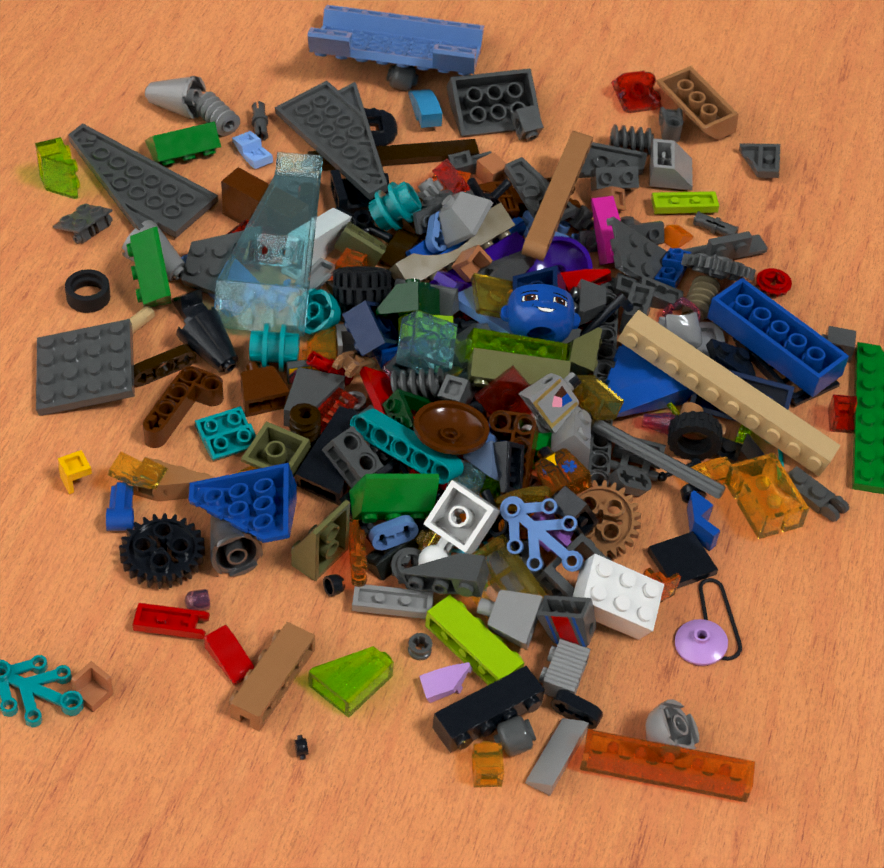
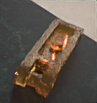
M350 519L349 558L351 583L356 587H362L367 583V574L365 573L367 570L366 546H361L365 545L364 529H359V520Z

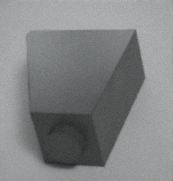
M298 367L284 407V426L290 427V410L293 406L301 403L315 406L320 411L322 417L344 396L345 376Z

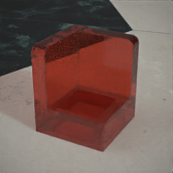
M833 394L828 408L831 432H854L853 415L858 404L857 396Z

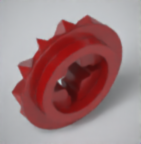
M767 268L758 273L756 286L760 287L761 292H767L768 296L774 294L778 298L780 294L786 295L791 290L792 280L782 270ZM774 280H776L775 286L771 285Z

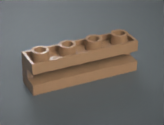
M286 622L282 630L278 629L275 632L272 644L268 650L264 649L261 652L258 664L254 670L250 669L247 672L242 687L239 691L235 690L229 700L231 718L241 722L245 717L250 720V727L259 732L315 651V635L289 622Z

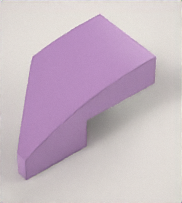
M468 662L447 666L419 676L429 703L455 692L460 694L463 689L461 686L467 674L472 671L471 664Z

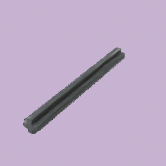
M597 419L592 427L594 433L717 499H720L724 494L726 487L721 483L601 419Z

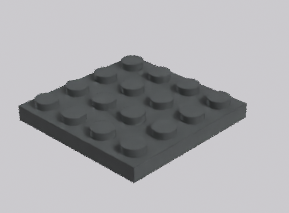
M130 319L37 338L36 411L39 416L135 397L133 330Z

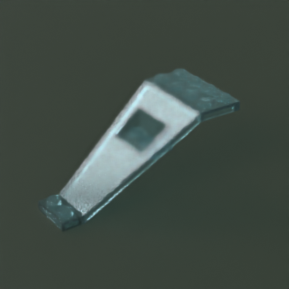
M277 152L275 175L216 280L214 308L218 311L225 328L264 331L265 323H270L271 332H280L281 325L287 324L288 333H299L300 336H305L323 156ZM264 247H267L268 249L266 255L262 254V249ZM286 249L290 250V255L288 257L284 256V251Z

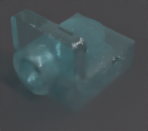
M470 463L463 464V473L453 479V481L461 483L479 496L487 475Z

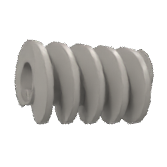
M206 92L199 97L195 107L197 114L207 123L215 121L219 135L228 136L237 130L240 125L239 116L229 106L225 105L215 93Z

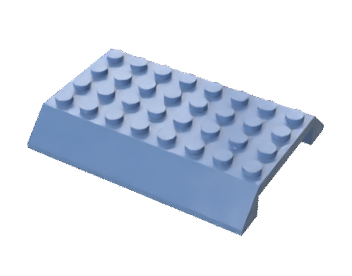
M326 5L322 27H311L308 31L309 52H313L316 56L325 57L327 54L335 55L337 59L351 57L356 58L355 60L359 62L373 60L380 65L396 63V66L403 68L410 65L417 66L419 70L433 68L441 73L455 71L459 75L465 76L475 72L481 52L485 25Z

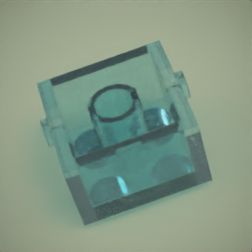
M417 310L403 317L401 320L396 363L412 368L416 373H419L421 368L427 374L429 368H433L435 374H437L439 367L442 369L443 374L452 370L458 325Z

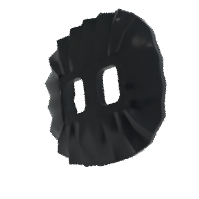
M364 108L369 126L376 125L379 127V130L371 131L375 146H386L388 143L394 142L395 137L398 135V127L393 115L385 110Z

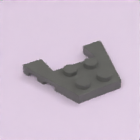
M257 227L191 242L181 278L183 285L196 290L201 289L202 292L207 294L209 292L216 294L223 300L227 301L229 299L236 302L239 306H245L249 292L248 285L227 282L236 249L259 250L263 237L262 228Z

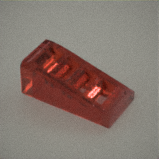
M339 387L317 408L321 414V433L328 424L323 421V418L331 420L333 416L328 414V412L335 413L337 411L333 407L334 404L347 409H353L359 399ZM342 396L349 402L345 404L338 399Z

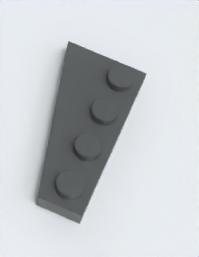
M521 157L505 164L504 172L534 219L550 183ZM569 201L560 222L576 213V207Z

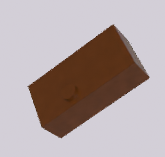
M239 167L221 181L222 214L248 229L261 227L264 238L286 249L288 235L309 222V205Z

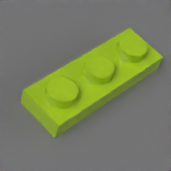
M715 191L655 192L651 196L654 214L697 213L698 211L700 213H718L719 210Z

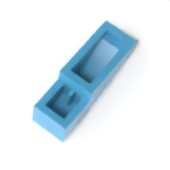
M430 89L409 91L408 94L416 121H419L421 128L442 126L443 113L435 94Z

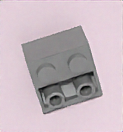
M653 139L649 158V186L692 190V158L674 140Z

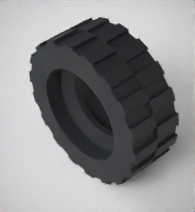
M701 411L683 412L680 415H676L670 421L667 443L669 449L682 459L692 460L693 458H698L701 461L707 458L710 459L721 450L722 424L713 415ZM697 432L706 435L707 438L692 440L684 437L683 434Z

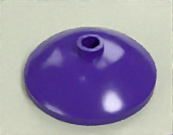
M554 236L544 261L536 260L534 265L525 273L558 266L560 272L593 269L589 252L581 243L569 237Z

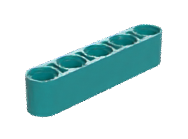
M367 409L353 416L350 420V427L354 426L365 441L421 474H439V484H446L463 473L464 466L460 458L430 449L418 439L414 431L376 409Z

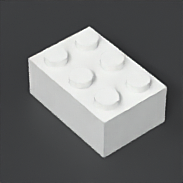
M594 554L584 561L583 567L579 570L573 597L591 598L596 622L639 640L654 630L664 584Z

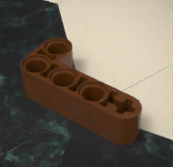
M184 367L144 419L143 432L145 444L150 448L163 446L195 401L211 407L220 405L224 399L222 378L198 367Z
M498 410L489 418V425L494 436L501 440L522 444L525 446L524 448L528 449L524 455L522 496H516L526 503L539 429L535 418L530 414ZM499 422H507L506 427L502 429L496 428ZM524 425L532 426L530 431H520ZM500 491L501 502L507 497L513 496ZM515 504L510 505L508 508L510 514L517 510Z

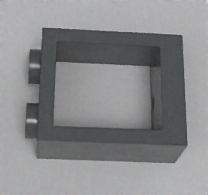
M582 533L566 548L569 551L575 550L579 552L584 560H587L594 554L611 560L595 546L591 539L586 538ZM558 556L543 570L535 581L550 596L573 597L575 588L555 569L562 562V559Z

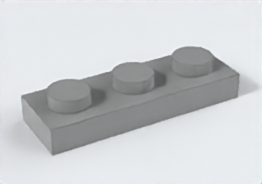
M355 583L352 611L426 619L427 611L432 608L434 592Z

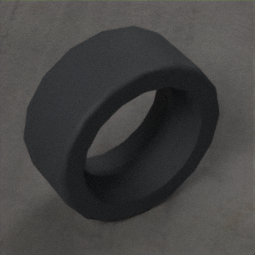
M92 269L80 270L69 276L65 282L67 302L76 311L84 313L96 312L103 309L111 299L109 280L100 271ZM84 286H94L101 289L97 294L91 296H82L75 293L76 290Z

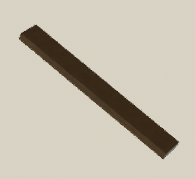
M476 139L376 146L382 166L450 161L448 155L467 150L470 151L471 156L479 154ZM308 151L310 171L337 170L317 151Z

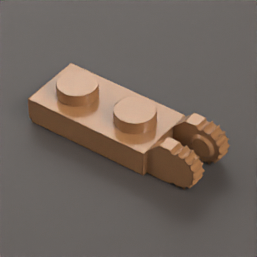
M352 350L339 355L332 367L339 370L343 366L346 370L345 376L352 378L356 373L359 374L363 366L373 369L376 361L370 357H363L356 350Z

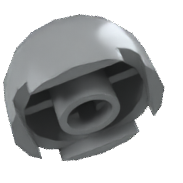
M673 699L666 700L655 707L649 713L645 724L648 744L666 757H679L688 754L696 749L694 746L699 742L700 738L698 727L692 715H685L681 710L684 706Z

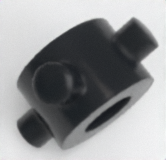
M297 735V739L294 740L296 756H300V760L306 759L305 755H308L307 740L302 735Z

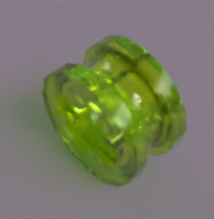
M741 424L735 442L743 444L747 433L750 436L752 435V430Z

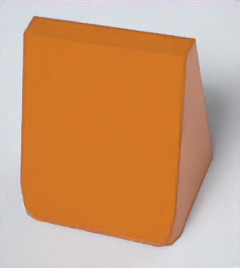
M666 225L664 229V243L671 248H680L694 237L680 225Z

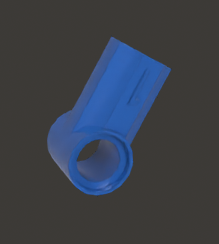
M117 482L116 485L111 486L110 506L106 509L107 531L134 530L133 486L128 485L126 482Z

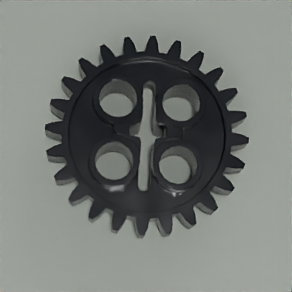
M166 513L163 514L162 519H158L156 514H153L151 521L143 517V524L134 522V530L127 529V536L121 538L122 545H119L120 561L123 563L124 572L129 571L131 579L137 576L138 584L146 580L148 588L153 583H157L158 589L162 588L163 583H167L169 588H172V581H177L182 585V577L192 579L191 571L199 572L198 565L203 564V556H205L204 538H201V531L195 530L194 523L187 525V518L177 521L176 514L171 519H167Z

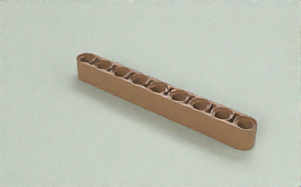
M572 131L527 234L521 255L544 261L593 141L592 136Z

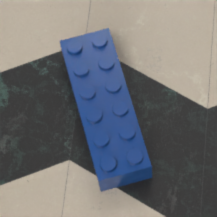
M741 278L712 298L707 318L810 396L814 397L843 375L849 355L744 278Z

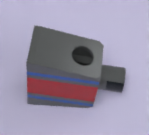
M544 596L536 616L552 642L558 645L561 638L587 647L596 630L592 599Z

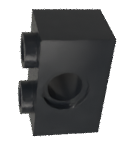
M566 486L555 492L551 497L558 504V509L554 513L557 519H563L568 515L577 519L578 526L573 531L577 537L581 533L586 537L599 522L588 504ZM550 502L548 506L551 510H553L554 503ZM567 519L565 525L572 528L574 526L573 519Z

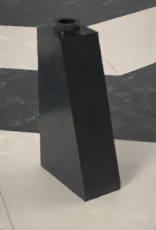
M339 406L295 474L297 487L340 505L338 500L346 494L348 484L322 449L332 439L350 428V420L353 416L359 414L356 410Z

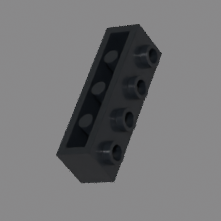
M524 666L434 713L432 728L450 753L457 749H465L479 737L491 735L500 722L515 716H521L526 712L532 713L539 709L543 702L545 689L529 668Z

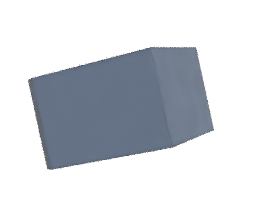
M493 441L485 443L474 452L464 454V459L489 477L499 481Z

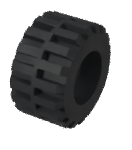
M353 266L342 267L333 271V296L341 304L358 305L365 300L382 303L391 292V271L386 268Z

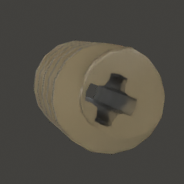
M711 276L696 277L692 281L682 307V313L686 311L697 313L699 322L707 319L712 298L718 295L720 291V283Z

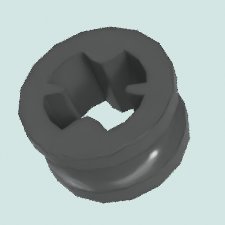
M424 633L412 635L408 642V654L415 660L427 659L432 652V639ZM419 644H423L425 646L424 648L422 647V649L419 650L416 649V645L417 647L419 646Z

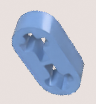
M440 211L429 217L425 240L427 249L434 254L442 252L447 248L440 226V219L438 221Z
M399 516L374 526L369 532V539L375 549L380 551L387 550L414 539L418 534V526L411 516Z

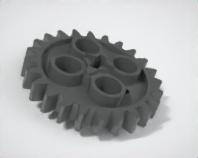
M684 253L681 263L683 266L692 268L693 271L704 273L720 280L725 278L738 281L744 278L746 281H753L756 272L755 269L746 267L743 263L735 262L732 259L716 254L711 256L702 253Z

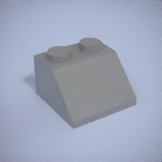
M577 406L556 433L552 432L551 450L564 462H567V460L569 463L571 460L575 461L574 464H577V468L573 469L584 479L587 476L592 419L586 410H582Z

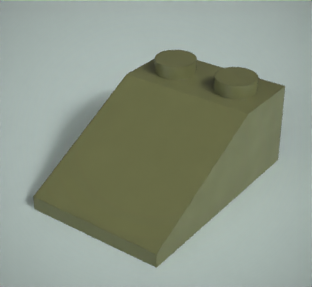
M345 500L318 525L315 524L309 530L308 535L301 541L298 540L291 549V565L315 582L348 550L349 501Z

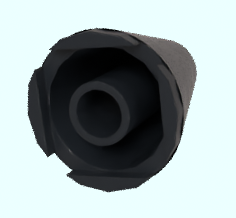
M212 306V310L203 307L190 314L184 320L186 325L182 329L178 327L176 335L181 342L189 345L196 354L217 371L228 373L237 366L238 356L218 311Z

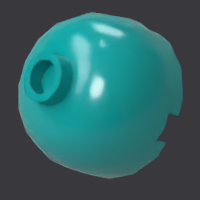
M314 288L304 292L297 300V313L294 312L293 317L295 325L300 331L312 336H325L335 330L336 324H339L341 319V308L339 302L331 293Z

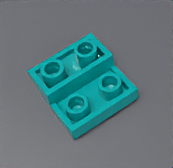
M241 406L195 420L194 424L213 461L246 451L256 437L251 423L248 424Z

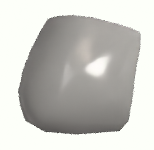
M686 311L681 315L667 314L665 317H659L658 323L696 349L702 345V333L697 313Z

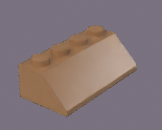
M692 66L657 80V84L704 133L718 140L736 133L738 113Z

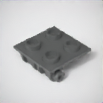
M82 204L72 214L61 217L59 219L60 222L53 225V228L74 232L73 240L75 243L83 244L91 237H94L96 233H100L111 225L113 219L109 213L113 210L101 206Z

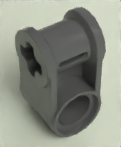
M660 107L659 125L663 140H674L676 143L680 141L683 126L681 108L675 110Z

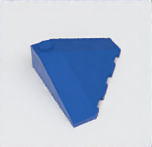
M622 344L616 350L613 359L616 363L614 368L609 370L605 381L608 386L606 390L602 391L600 401L611 419L683 405L694 392Z
M289 463L190 482L189 502L195 507L205 509L208 514L231 523L236 529L244 533H250L257 540L267 543L290 538L297 503V484Z

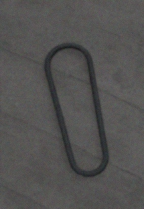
M714 578L704 579L699 584L704 620H708L703 585L707 582H714L721 589L738 643L737 653L729 657L724 656L721 660L729 661L736 659L742 652V643L722 583Z

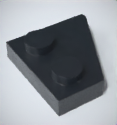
M711 339L706 344L710 358L726 369L756 377L748 350Z

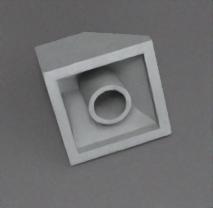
M464 192L448 195L443 200V207L439 212L445 245L449 248L474 237L493 202L489 199Z

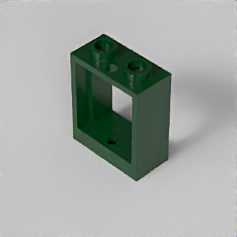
M397 389L382 405L388 417L414 431L413 417H415L417 411L424 405L435 401Z

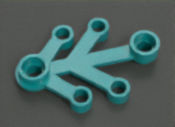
M36 655L30 660L13 665L5 660H0V673L4 674L0 676V697L2 700L0 708L2 714L6 717H12L18 712L17 701L11 697L9 685L20 689L26 710L24 715L25 722L29 727H38L43 720L41 711L36 707L33 695L61 706L63 713L66 715H78L84 707L83 698L79 692L68 691L61 694L42 686L54 681L59 684H67L72 678L70 668L66 665H60L55 670L46 672L48 664L46 657L43 655ZM39 662L43 663L42 666H35ZM31 670L37 674L27 678L18 675ZM60 673H67L64 677L58 676ZM71 704L77 705L75 707H68ZM8 705L14 706L11 709H5V707ZM33 715L38 716L35 720L29 719Z

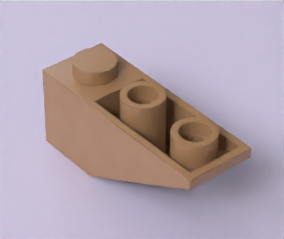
M144 457L132 480L134 495L158 502L189 498L190 482L215 477L207 473L189 470L183 466L168 464L159 459Z

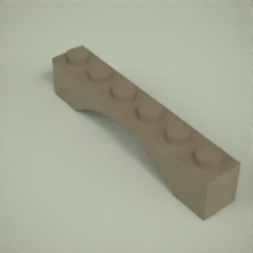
M499 203L490 208L476 235L468 239L461 247L449 253L439 255L413 253L395 263L389 269L394 281L398 278L404 280L420 279V282L429 280L431 282L438 271L446 269L448 272L453 269L451 266L462 251L478 244L483 250H486L494 245L492 241L498 238L501 241L511 234L509 230L515 224L502 203Z

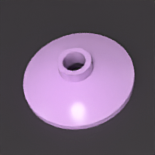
M703 619L691 620L678 629L675 635V648L685 661L694 665L706 666L714 664L724 657L728 648V638L724 630L712 621Z

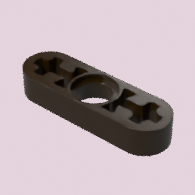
M183 344L135 364L134 384L136 386H144L192 365L196 360L195 352L189 345ZM167 362L164 366H162L161 368H159L160 365H162L163 363Z

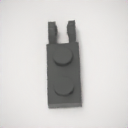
M797 466L781 479L780 485L815 512L822 514L833 522L840 518V512L844 514L849 510L850 506L841 496H835L833 492Z

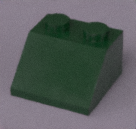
M406 279L405 283L395 285L376 309V315L398 321L399 317L410 313L440 315L439 289L432 287L431 283H421L420 279Z

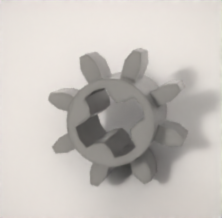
M430 177L418 186L420 192L417 195L421 199L428 196H437L444 186L439 179L433 181Z

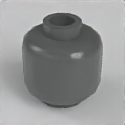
M395 63L394 66L391 65L389 67L387 81H389L392 88L409 91L412 86H416L418 74H415L414 66L409 65V67L403 68L396 66Z
M515 716L500 722L497 725L498 734L493 736L499 752L505 750L506 754L510 757L531 750L533 748V741L537 740L529 719L524 720L521 716Z

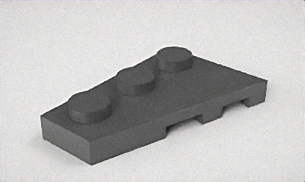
M592 142L578 178H589L590 171L596 167L638 166V174L642 175L647 153Z

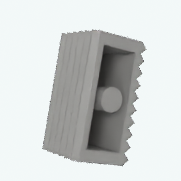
M561 638L557 647L552 645L547 659L551 663L549 668L543 667L539 682L543 683L542 687L545 689L544 695L547 694L548 697L552 696L554 698L558 690H566L576 694L588 663L591 649Z

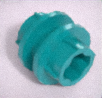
M405 181L399 185L395 182L389 183V193L387 195L382 190H378L374 194L375 199L369 202L370 214L382 230L388 231L393 228L399 231L403 227V218L407 222L412 223L414 222L413 213L421 210L422 205L417 193Z
M265 323L264 331H251L249 361L262 362V367L269 366V362L279 363V371L284 372L287 362L298 361L300 334L288 333L287 324L281 325L280 332H271L270 323Z

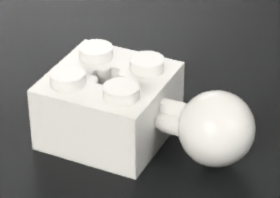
M451 480L424 522L425 526L436 532L441 538L436 545H429L421 551L418 557V565L450 556L449 553L454 546L465 553L474 554L499 516L500 510L461 483ZM461 513L466 514L464 522H461L462 519L459 517Z

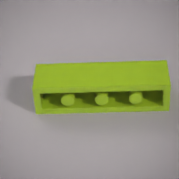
M448 595L427 611L425 627L464 663L469 662L472 666V671L487 685L524 667L521 656L517 652L511 651L504 644L500 636L493 634L487 629L480 618L474 617L467 610L466 606L461 601H457L453 596Z

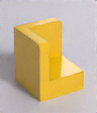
M82 450L58 458L60 478L68 493L72 494L74 493L73 481L91 475V466Z

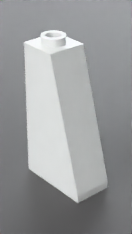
M331 208L289 234L281 274L298 281L320 258L325 259L335 249L334 245L347 223L351 221V216Z

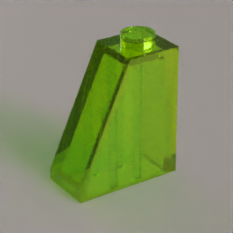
M372 646L313 667L309 670V687L349 718L393 677L394 662L386 652H380Z

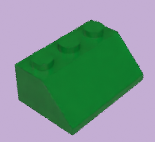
M215 121L154 135L145 140L153 160L156 163L162 162V166L175 163L174 159L182 157L183 161L194 159L197 153L203 152L204 156L215 154V149L221 147Z
M152 227L131 235V243L126 244L129 258L134 257L135 266H131L133 280H138L140 288L135 289L138 303L143 302V307L171 304V292L158 227Z
M365 474L349 490L353 520L373 523L377 520L389 521L399 516L409 515L414 519L415 523L424 521L435 506L440 479L439 474Z

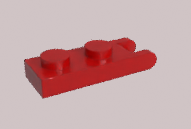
M138 603L133 621V631L202 640L206 632L196 628L197 622L209 621L210 614L206 611Z

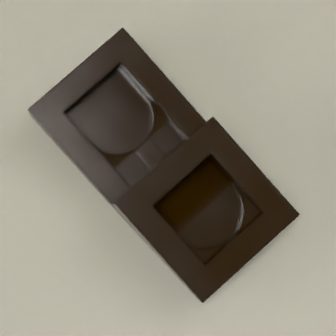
M400 229L387 245L384 254L379 260L380 263L391 268L395 263L408 257L405 252L417 245L421 240V236Z

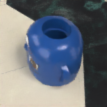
M531 284L516 288L510 294L507 305L503 306L500 312L501 319L508 322L513 336L533 347H550L563 342L569 336L572 329L579 327L581 321L579 314L575 313L574 300L571 294L564 289L548 284Z

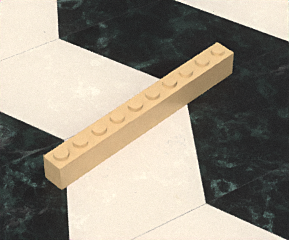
M640 310L626 324L617 340L818 476L826 469L841 446Z

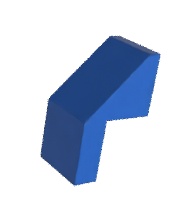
M694 490L691 492L687 505L689 531H693L702 546L710 551L717 544L720 530L708 522L713 504Z

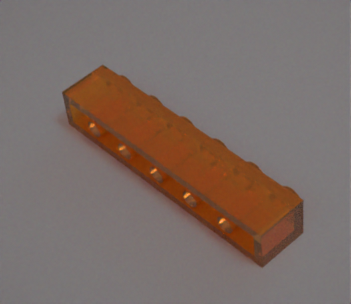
M588 729L583 746L580 770L747 803L753 788L755 761Z

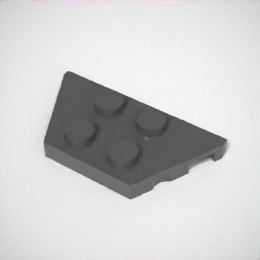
M608 218L607 226H612L614 239H611L610 242L614 252L615 268L638 281L642 275L654 279L662 267V259L667 251L617 218Z

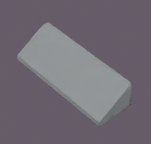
M562 718L525 783L550 796L586 735L589 723Z

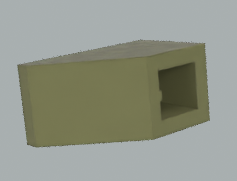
M598 327L562 346L559 360L571 361L570 373L573 372L576 376L583 378L594 372L598 364L596 359L597 353L602 344L601 328Z

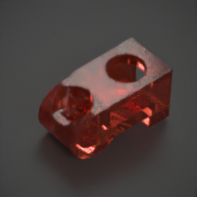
M447 158L432 170L433 174L447 190H452L453 193L471 190Z

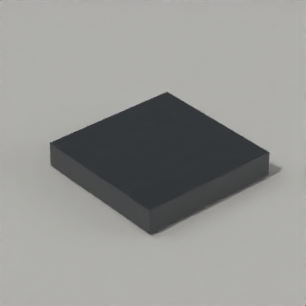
M693 531L654 544L648 548L649 555L672 590L717 575L718 568Z

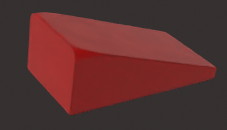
M227 625L218 628L204 637L205 649L233 685L243 681L250 669L254 670L255 666Z

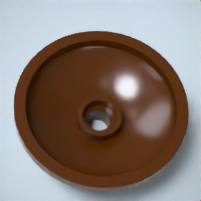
M450 400L435 401L424 405L417 411L413 423L414 432L423 444L436 452L447 455H463L480 449L486 443L490 430L487 419L480 411L468 404Z

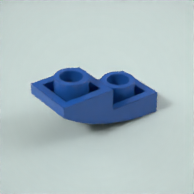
M670 248L663 257L662 268L654 280L677 288L687 268L681 264L684 253L691 254V252L680 248Z

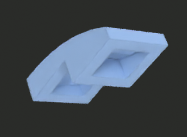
M249 131L232 138L242 157L254 169L273 163L272 154L262 147L261 139L253 132Z

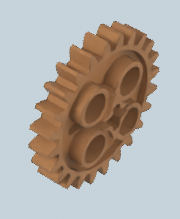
M593 480V486L590 488L584 482L583 490L580 491L575 487L574 493L584 502L595 506L592 512L597 519L598 517L603 518L602 524L597 523L592 532L586 535V538L591 539L605 556L611 554L614 559H617V551L619 550L625 554V545L633 547L634 542L631 538H638L639 533L634 530L641 529V523L636 521L641 519V513L634 512L638 509V503L630 504L633 500V495L625 497L626 488L623 487L617 491L615 482L611 487H607L606 480L603 481L602 486H598L596 480ZM616 506L621 511L617 514H611L608 512V508ZM608 530H613L618 535L614 538H608L604 533ZM573 533L570 540L573 542L577 536Z

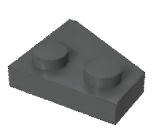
M740 143L739 152L757 178H779L780 144Z

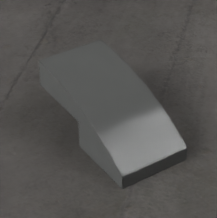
M467 150L448 155L453 173L476 174L477 160L492 152L489 151L471 156L470 151Z

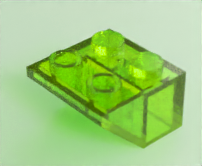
M61 137L35 143L39 176L46 191L77 199V189L80 188V182L75 172H78V165L75 159H71L72 155L69 146L64 145Z

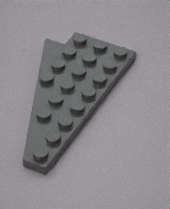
M325 81L275 107L276 114L334 168L339 169L340 173L369 200L375 198L374 194L378 190L388 191L384 171L355 82L337 90L331 83Z
M83 123L68 134L69 142L132 226L138 230L144 227L141 223L152 220L158 225L160 230L177 238L218 202L217 194Z

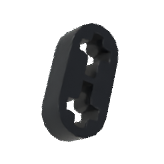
M558 690L551 701V706L557 713L568 719L588 722V729H595L603 717V712L598 706L566 690Z

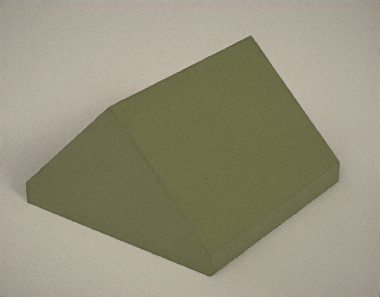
M351 222L347 223L334 245V248L364 266L370 267L376 266L387 247V244Z

